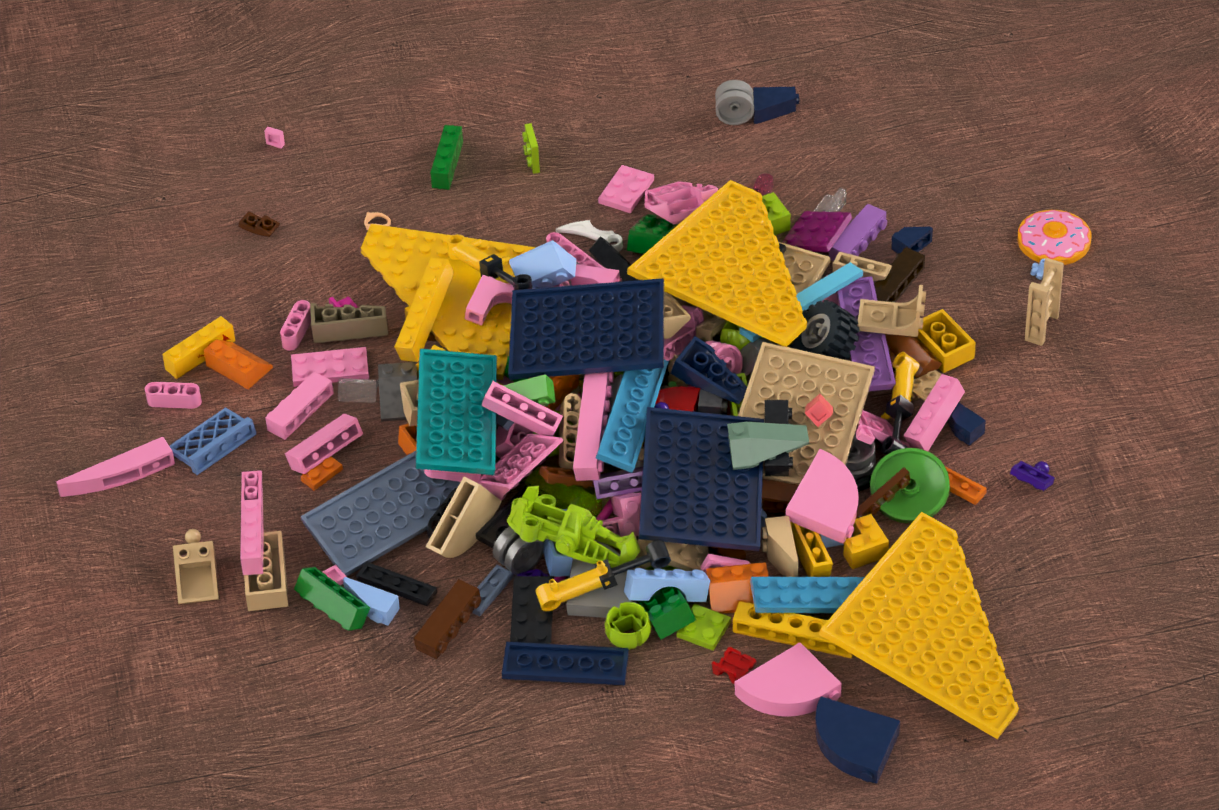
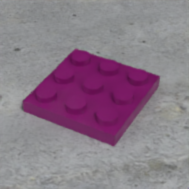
M804 211L782 243L812 252H829L852 220L851 213Z

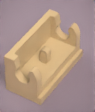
M713 314L696 327V337L704 342L712 341L713 336L721 333V329L727 323V320Z

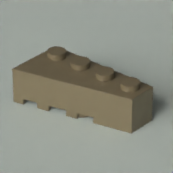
M310 303L314 343L388 335L385 306L361 305L359 308H355L352 305L344 304V307H333V304H325V307L317 306V303Z

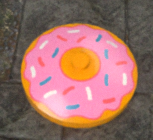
M1043 210L1029 215L1021 222L1018 228L1017 241L1021 251L1036 262L1049 258L1067 265L1080 260L1087 254L1091 246V231L1084 220L1070 212Z

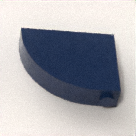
M821 696L816 709V739L824 756L835 767L863 781L877 784L900 734V720Z

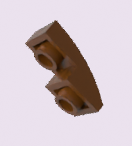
M248 211L239 221L238 227L257 235L270 237L280 226V223L266 215L261 218Z

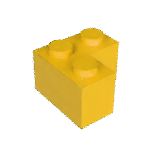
M872 514L855 519L853 537L845 540L843 556L851 569H855L880 560L889 550V541Z

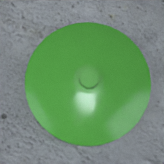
M903 448L893 451L882 458L871 475V495L903 467L910 473L908 486L898 490L891 501L881 505L879 511L897 522L912 523L921 512L933 517L942 509L949 496L950 482L944 464L934 454L918 448Z

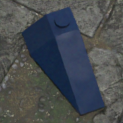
M694 336L675 360L670 373L688 385L700 388L737 404H740L744 399L747 386L742 380L726 367V362L717 357L715 350L696 336Z

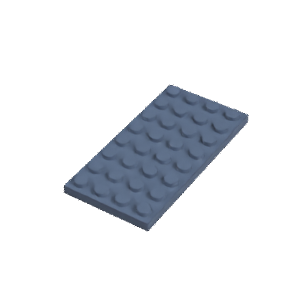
M416 451L302 515L301 521L332 563L337 565L347 577L361 569L366 562H373L426 531L430 518L451 491L457 488L461 482L430 478L426 476L424 469H415Z

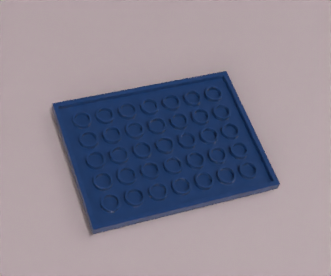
M664 278L512 290L509 380L533 378L545 374L548 377L664 368Z
M647 407L638 539L759 551L763 461L753 468L733 470L727 424L739 422L764 423V419Z

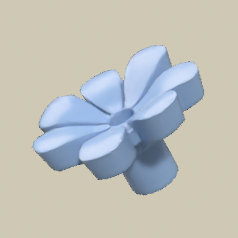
M1041 259L1039 264H1032L1030 274L1032 276L1036 275V278L1039 280L1043 278L1045 259Z

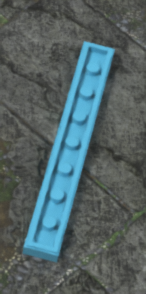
M850 262L799 292L796 297L800 301L802 310L809 309L810 305H815L818 301L824 300L863 276V270ZM742 327L740 328V334L751 342L762 337Z

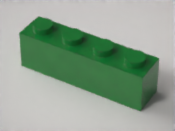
M444 125L430 172L432 188L450 190L463 145L462 126Z
M316 567L301 569L294 590L300 594V597L309 600L314 604L315 608L328 614L327 616L340 623L343 629L348 631L362 629L370 610L368 605Z

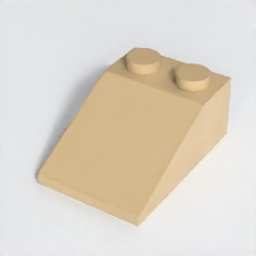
M789 516L765 518V527H761L762 538L765 539L761 540L762 551L767 553L769 562L783 577H798V557Z

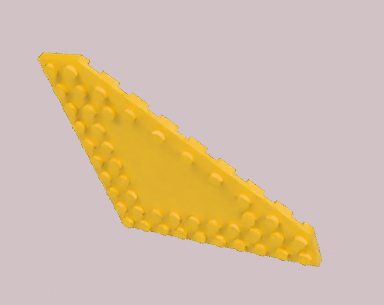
M732 180L728 181L627 268V274L638 280L664 278V292L784 347L793 342L807 327L806 318L803 317L800 301L797 300L795 287L791 283V276L788 268L785 266V260L782 252H780L777 237L774 235L771 220L768 218L766 206L762 202L761 193Z
M370 224L361 246V253L370 260V264L374 269L383 275V279L387 284L396 290L399 298L409 305V309L430 258L449 260L454 274L431 332L434 334L437 342L442 347H445L447 351L497 355L496 379L503 380L510 350L512 304L499 303L493 306L482 326L466 320V307L481 279V273L461 260L449 258L447 238L452 235ZM465 237V242L470 243L474 240H478L474 238ZM482 240L483 243L477 247V249L489 256L493 254L500 258L510 256L511 259L536 248ZM508 262L503 265V271L515 277L510 263ZM500 277L496 278L498 281L508 283Z
M921 512L820 629L819 635L998 739L1017 715L1019 710L1018 704L1014 701L1012 687L1009 679L1005 676V668L1001 656H998L996 642L993 634L989 631V623L985 612L982 611L977 589L973 586V578L970 569L966 566V558L962 547L959 546L956 531Z

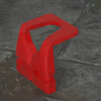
M728 647L719 664L714 661L712 662L713 674L719 676L726 672L731 683L735 684L736 680L749 673V670L753 669L756 659L746 654L741 655L740 651Z

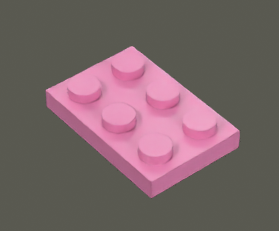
M621 165L599 196V204L632 213L645 194V191L648 190L654 181V174Z

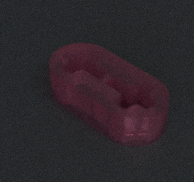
M765 173L759 175L753 190L759 193L763 192L761 193L762 196L771 193L773 176Z

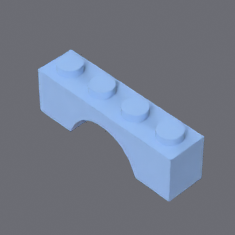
M643 568L628 569L624 593L629 600L649 601L652 595L659 589L676 587L680 589L687 602H706L710 579L704 571L699 569L684 571L682 569L670 571L661 568L654 570H645Z

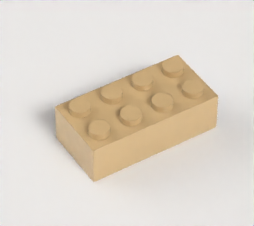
M281 531L263 533V574L244 575L248 611L289 607L284 544Z

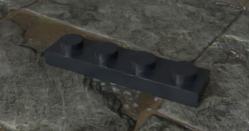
M366 562L356 575L357 581L427 607L437 593V587Z

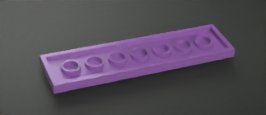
M872 276L860 277L837 291L839 306L854 315L857 321L860 299L878 301ZM863 331L856 333L859 336V340L854 342L855 350H851L849 353L851 355L850 360L875 366L869 391L893 389L896 382L885 334Z

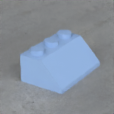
M553 240L509 260L515 276L520 274L531 276L533 289L554 287L575 277L576 258Z

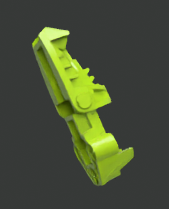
M539 486L527 487L522 498H516L512 501L507 523L525 542H535L536 540L544 542L545 539L556 542V549L563 555L590 564H596L599 560L604 561L608 559L611 568L635 559L641 551L634 532L621 537L603 527V521L600 519L596 520V517L592 516L589 510L574 504H570L567 511L556 508L554 496L548 494L538 496ZM595 540L618 548L621 551L620 556Z

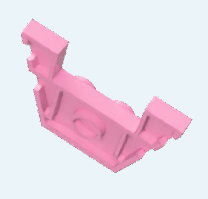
M862 411L856 429V438L871 445L875 438L883 443L887 437L892 436L893 426L886 419L867 411ZM900 440L908 448H911L907 442Z

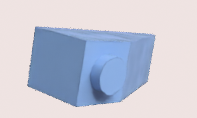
M344 577V589L370 607L367 616L376 623L388 626L400 609L398 595Z

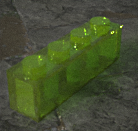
M540 466L525 480L526 487L539 486V494L554 496L556 508L568 509L570 504H574L589 510L592 516L595 517L602 510V499H597L596 495L590 494L581 487L575 485L566 486L562 483L553 485L545 482L544 478L539 474Z

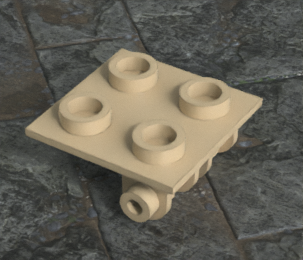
M934 370L914 379L911 400L921 398L925 401L940 378L941 373Z

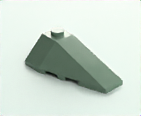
M762 422L727 424L733 470L753 468L764 460L775 459L776 455L784 452L789 453L809 444L807 425Z

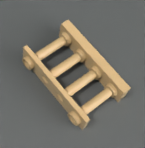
M1045 258L1042 282L1040 284L1032 282L1029 286L1025 341L1043 346L1047 320L1049 317L1055 319L1059 317L1064 267L1062 262Z

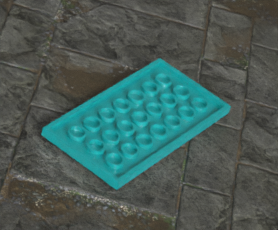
M420 349L415 469L495 475L496 413L481 405L492 382H496L497 355Z

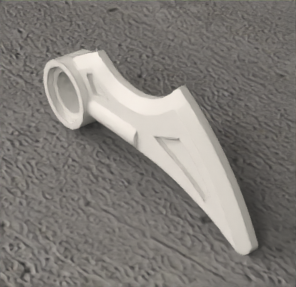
M590 220L573 222L556 228V233L580 235L595 241L601 236L609 243L618 242L612 245L618 252L623 248V240L620 235L615 234L613 231L596 229Z

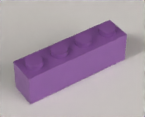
M867 204L845 228L829 251L830 260L834 261L839 252L859 256L862 251H865L868 244L872 240L874 241L878 233L887 226L886 211Z
M643 466L634 468L632 473L620 470L600 474V480H593L596 498L601 499L641 491Z

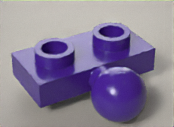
M1020 461L1011 468L1010 472L1018 480L1025 481L1033 485L1034 488L1043 491L1050 487L1055 477L1048 474L1050 468L1044 461L1037 462L1034 467Z

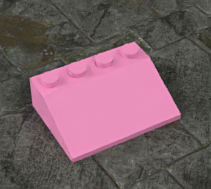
M529 433L495 464V475L484 474L477 483L498 499L503 500L506 494L511 489L516 488L524 477L529 476L537 465L545 462L546 457L563 442V439Z

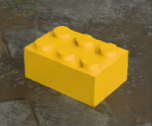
M943 309L923 318L922 330L918 329V339L940 360L942 365L939 369L943 373L975 359L976 342Z

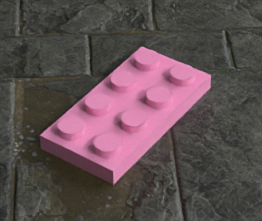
M366 347L291 355L294 387L299 386L313 372L326 377L332 383L369 379Z

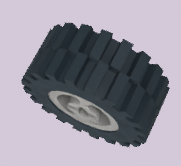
M824 300V303L818 301L816 306L814 304L809 306V311H803L802 314L806 318L807 327L793 341L790 347L843 360L845 358L849 359L851 357L850 351H854L856 348L854 342L859 340V336L856 333L860 332V329L856 326L859 323L855 316L828 300Z

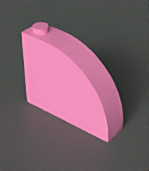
M819 449L789 502L785 516H789V520L792 523L844 544L846 538H850L853 534V525L857 515L858 489L853 475L838 458Z
M798 643L736 680L735 695L743 703L762 713L775 716H799L816 711L821 696L837 701L841 697L842 683L801 643Z

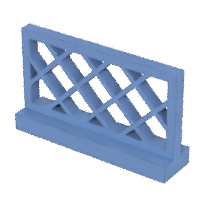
M225 407L170 445V448L173 451V456L189 465L192 472L198 475L255 436L256 430L252 419L249 417L244 419ZM226 415L229 416V419L220 420ZM228 425V428L219 429V426ZM215 426V429L205 430L208 427ZM213 435V438L204 439V436ZM199 436H200V439L191 440V439L194 438V437H199ZM198 445V448L189 449V446ZM179 447H185L184 450H176Z

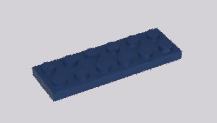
M506 642L502 679L625 685L629 648Z

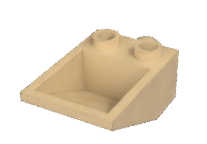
M189 529L185 534V540L189 544L173 546L179 605L219 600L215 546L213 541L199 542L201 534L196 529Z

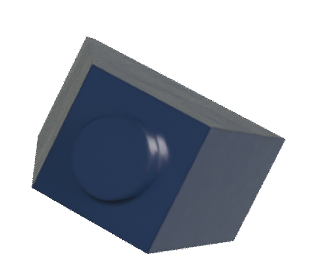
M795 86L753 87L754 124L795 112L796 104H799V94H796Z

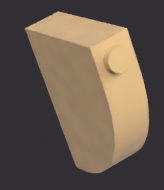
M463 477L430 537L426 548L446 558H454L463 554L477 541L476 533L495 515L502 501L482 485Z

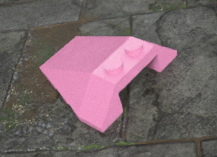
M678 181L646 190L644 205L646 209L672 224H680L715 194L718 188L713 185L702 187V184H697V187L692 186V183Z

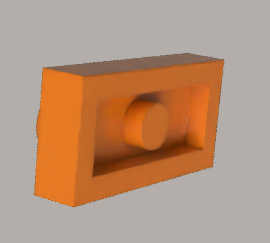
M330 456L307 473L300 476L301 481L315 491L341 472L343 466Z

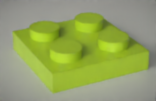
M532 123L525 124V132H522L523 142H526L523 145V151L525 156L528 155L526 157L527 166L531 167L533 174L540 173L539 150Z
M694 604L691 611L696 621L678 630L677 638L714 651L730 625L731 617Z

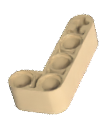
M574 393L568 394L560 405V415L563 418L559 424V438H562L563 442L559 445V466L565 469H573L581 399ZM567 439H571L573 443H569ZM566 457H570L573 462L567 460Z

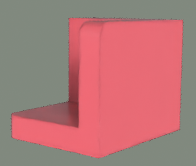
M819 394L805 406V414L819 427L833 415V407Z

